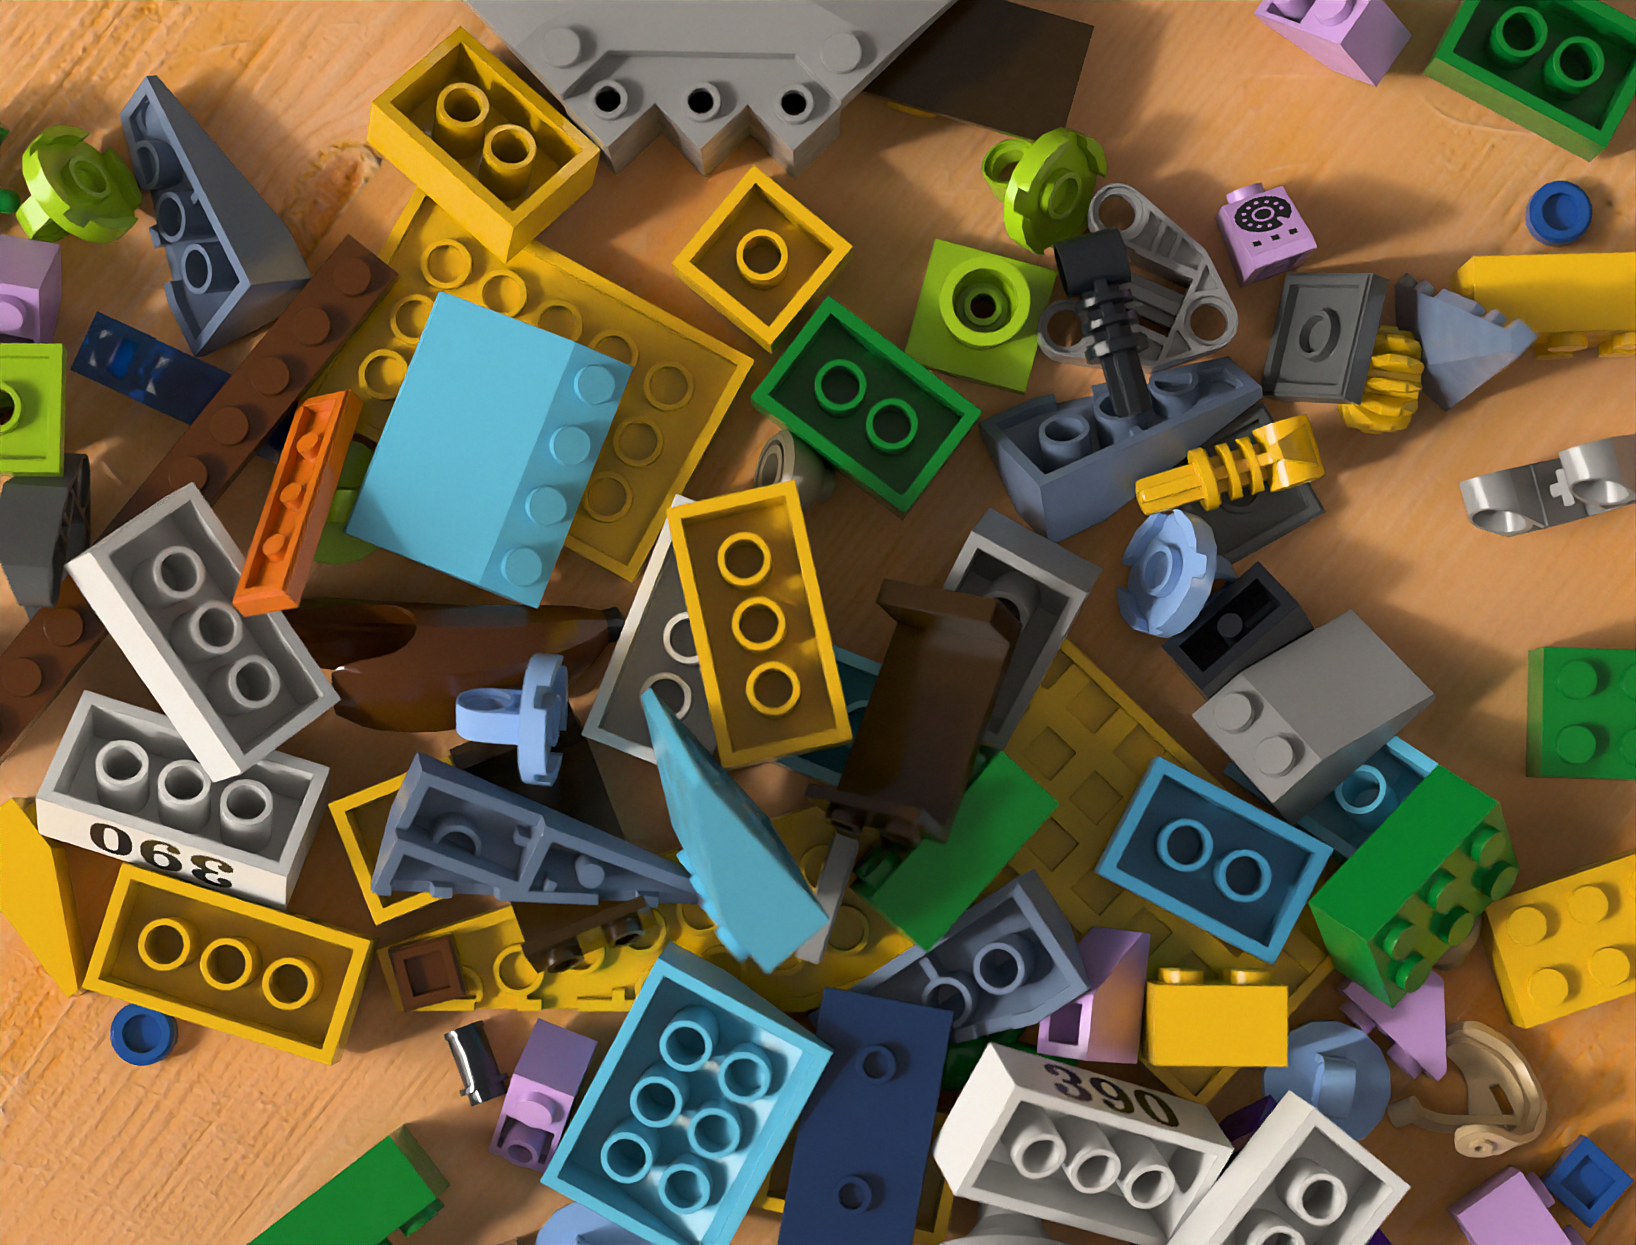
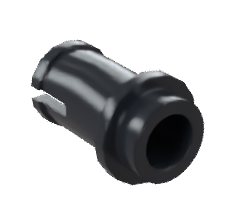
M483 1020L444 1034L465 1087L459 1091L461 1097L468 1096L471 1107L506 1094L507 1089L504 1080L509 1079L507 1072L501 1074L483 1027Z

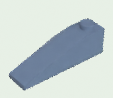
M157 75L146 76L119 115L138 187L144 191L150 190L155 208L157 224L150 227L149 230L154 248L165 247L173 281L164 284L169 307L194 357H204L279 318L311 280L312 275L285 223Z
M1227 356L1154 372L1149 378V384H1147L1152 400V408L1144 414L1135 417L1118 418L1113 409L1107 384L1101 383L1091 386L1093 396L1056 403L1054 394L1032 398L978 422V428L1017 513L1037 534L1057 543L1105 521L1136 496L1135 482L1139 478L1174 467L1187 457L1188 450L1201 446L1263 397L1262 387Z
M1032 869L1013 879L965 911L928 953L914 945L848 990L954 1010L950 1044L976 1039L983 1035L1007 1029L1034 1025L1089 990L1091 985L1070 922L1035 869ZM820 1008L808 1016L816 1030Z

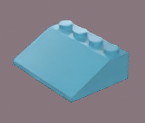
M439 291L343 533L516 603L538 609L634 367L567 338Z
M650 687L641 695V700L671 824L683 847L676 856L692 875L689 881L705 900L702 906L719 927L715 931L724 945L740 962H743L751 955L768 974L831 920L772 821L730 774L725 772L721 764Z
M670 941L657 958L540 1182L654 1245H729L834 1049L727 971Z

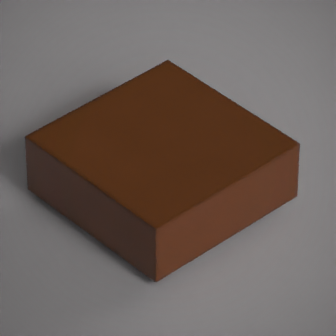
M453 930L394 945L388 949L404 1012L465 997L469 994Z

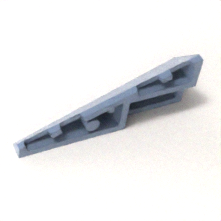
M1405 273L1395 284L1396 326L1398 330L1411 331L1415 340L1419 341L1422 348L1420 362L1425 366L1421 374L1422 391L1445 412L1518 358L1538 336L1519 319H1515L1507 328H1504L1503 325L1508 319L1502 313L1492 309L1489 313L1484 314L1486 310L1478 302L1443 288L1433 297L1432 294L1436 289L1429 282L1421 280L1418 283L1410 274Z
M417 751L391 806L370 885L373 893L382 896H391L392 891L430 892L433 898L452 899L453 893L494 895L498 901L598 905L599 900L628 901L643 895L652 908H657L658 903L698 904L702 910H704L702 904L705 902L690 883L689 878L692 875L684 866Z

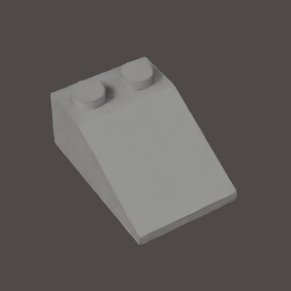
M990 507L969 534L942 589L998 599L1023 624L983 738L984 742L1003 751L1074 624L1102 568Z
M1350 609L1238 673L1191 716L1287 823L1294 826L1437 697L1375 632Z

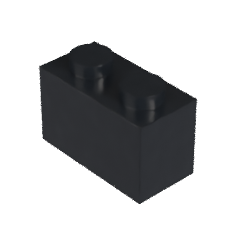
M1257 561L1201 610L1198 617L1183 632L1169 638L1161 647L1182 675L1208 701L1238 673L1315 629L1300 604Z

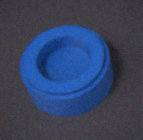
M1553 181L1545 184L1531 196L1525 209V222L1531 235L1540 243L1551 247H1562L1573 243L1587 231L1592 220V205L1589 197L1579 186L1568 181Z
M132 1003L117 1013L110 1029V1039L115 1052L124 1061L138 1066L151 1065L166 1058L174 1049L178 1038V1025L175 1017Z

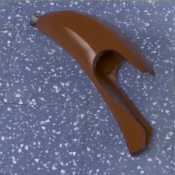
M302 596L297 608L281 610L319 668L335 670L331 673L332 687L341 699L334 705L336 715L362 727L379 731L407 733L455 730L456 697L464 691L476 688L523 690L525 674L530 659L535 653L562 655L561 666H567L569 685L593 665L609 643L619 640L625 624L624 617L617 607L597 610L578 606L539 605L538 609L526 605H459Z

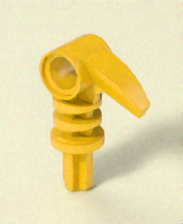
M1302 414L1255 429L1252 431L1255 444H1251L1248 436L1235 439L1236 450L1230 451L1226 442L1214 446L1215 456L1209 457L1207 451L1201 447L1188 450V464L1139 478L1135 482L1136 498L1141 510L1145 515H1153L1200 501L1203 509L1208 512L1219 508V505L1222 504L1220 494L1226 492L1230 501L1243 498L1242 488L1248 486L1252 495L1265 491L1263 481L1266 480L1268 481L1271 493L1326 476L1308 415Z

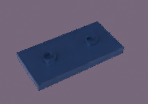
M828 986L824 987L815 1036L833 1048L834 1051L801 1112L777 1245H913L954 1020V1010Z

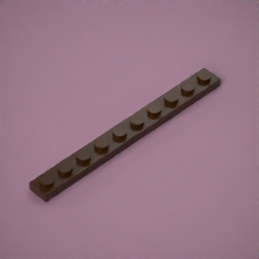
M348 234L92 546L165 496L191 482L195 484L210 508H212L400 279L399 274ZM70 574L61 583L57 605L54 608H40L0 656V766L110 633Z

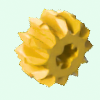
M1379 324L1361 405L1338 404L1337 406L1338 413L1344 419L1347 427L1360 429L1363 433H1396L1397 430H1405L1411 422V415L1418 409L1417 399L1419 391L1423 389L1421 374L1425 368L1423 363L1420 362L1421 345L1419 341L1415 340L1411 331L1398 330L1397 326Z

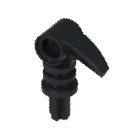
M1113 226L1054 242V255L1064 292L1068 299L1080 297L1081 301L1074 303L1077 316L1087 315L1089 322L1080 325L1083 338L1091 336L1094 338L1095 344L1087 346V350L1084 352L1087 364H1101L1113 409L1118 418H1131L1144 414L1152 408V400L1138 353L1144 351L1150 345L1147 335L1143 334L1142 331L1132 333L1131 325L1139 323V318L1136 310L1126 311L1124 304L1133 301L1130 288L1122 290L1119 288V285L1131 282V270L1126 248L1118 227Z

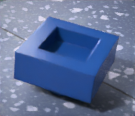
M1582 1134L1578 1136L1540 1178L1548 1191L1589 1228L1596 1223L1634 1181L1587 1136Z

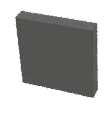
M1287 273L1260 385L1263 397L1274 401L1361 405L1389 279L1374 273Z
M1261 402L1240 414L1199 447L1205 449L1208 456L1212 457L1215 456L1214 446L1225 442L1228 444L1230 451L1236 450L1235 439L1245 436L1249 437L1251 444H1255L1252 431L1274 423V420L1264 402ZM1187 457L1171 469L1188 464ZM1267 480L1263 481L1265 491L1252 495L1248 486L1242 488L1243 498L1230 501L1227 492L1220 494L1222 504L1219 505V508L1208 512L1203 509L1200 501L1175 508L1200 516L1212 528L1217 545V555L1229 560L1231 565L1326 512L1309 482L1271 493Z

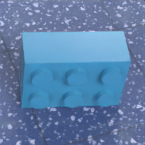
M1157 756L1151 757L1092 872L1251 956L1274 965L1334 848Z

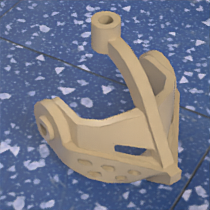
M1461 1021L1445 1029L1446 1055L1460 1067L1468 1084V1115H1449L1430 1111L1423 1108L1414 1095L1390 1103L1387 1106L1390 1121L1396 1128L1413 1123L1419 1128L1429 1131L1455 1134V1148L1458 1153L1473 1158L1491 1155L1498 1156L1517 1146L1534 1141L1543 1130L1548 1112L1547 1101L1544 1100L1541 1086L1523 1054L1503 1034L1477 1021ZM1501 1086L1514 1110V1114H1504L1492 1091L1493 1087Z

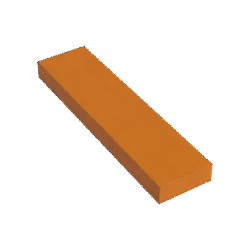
M352 389L299 400L233 597L232 605L244 617L292 609L299 606L363 406V402Z

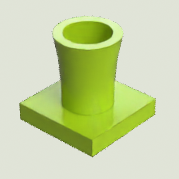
M935 238L905 353L927 370L1024 396L1038 347L1036 337L1037 323L1040 315L1049 306L1058 271ZM975 300L986 301L995 308V312L987 319H980L973 315L970 304Z
M0 343V418L4 413L14 411L12 418L0 426V476L64 477L67 348L63 344Z

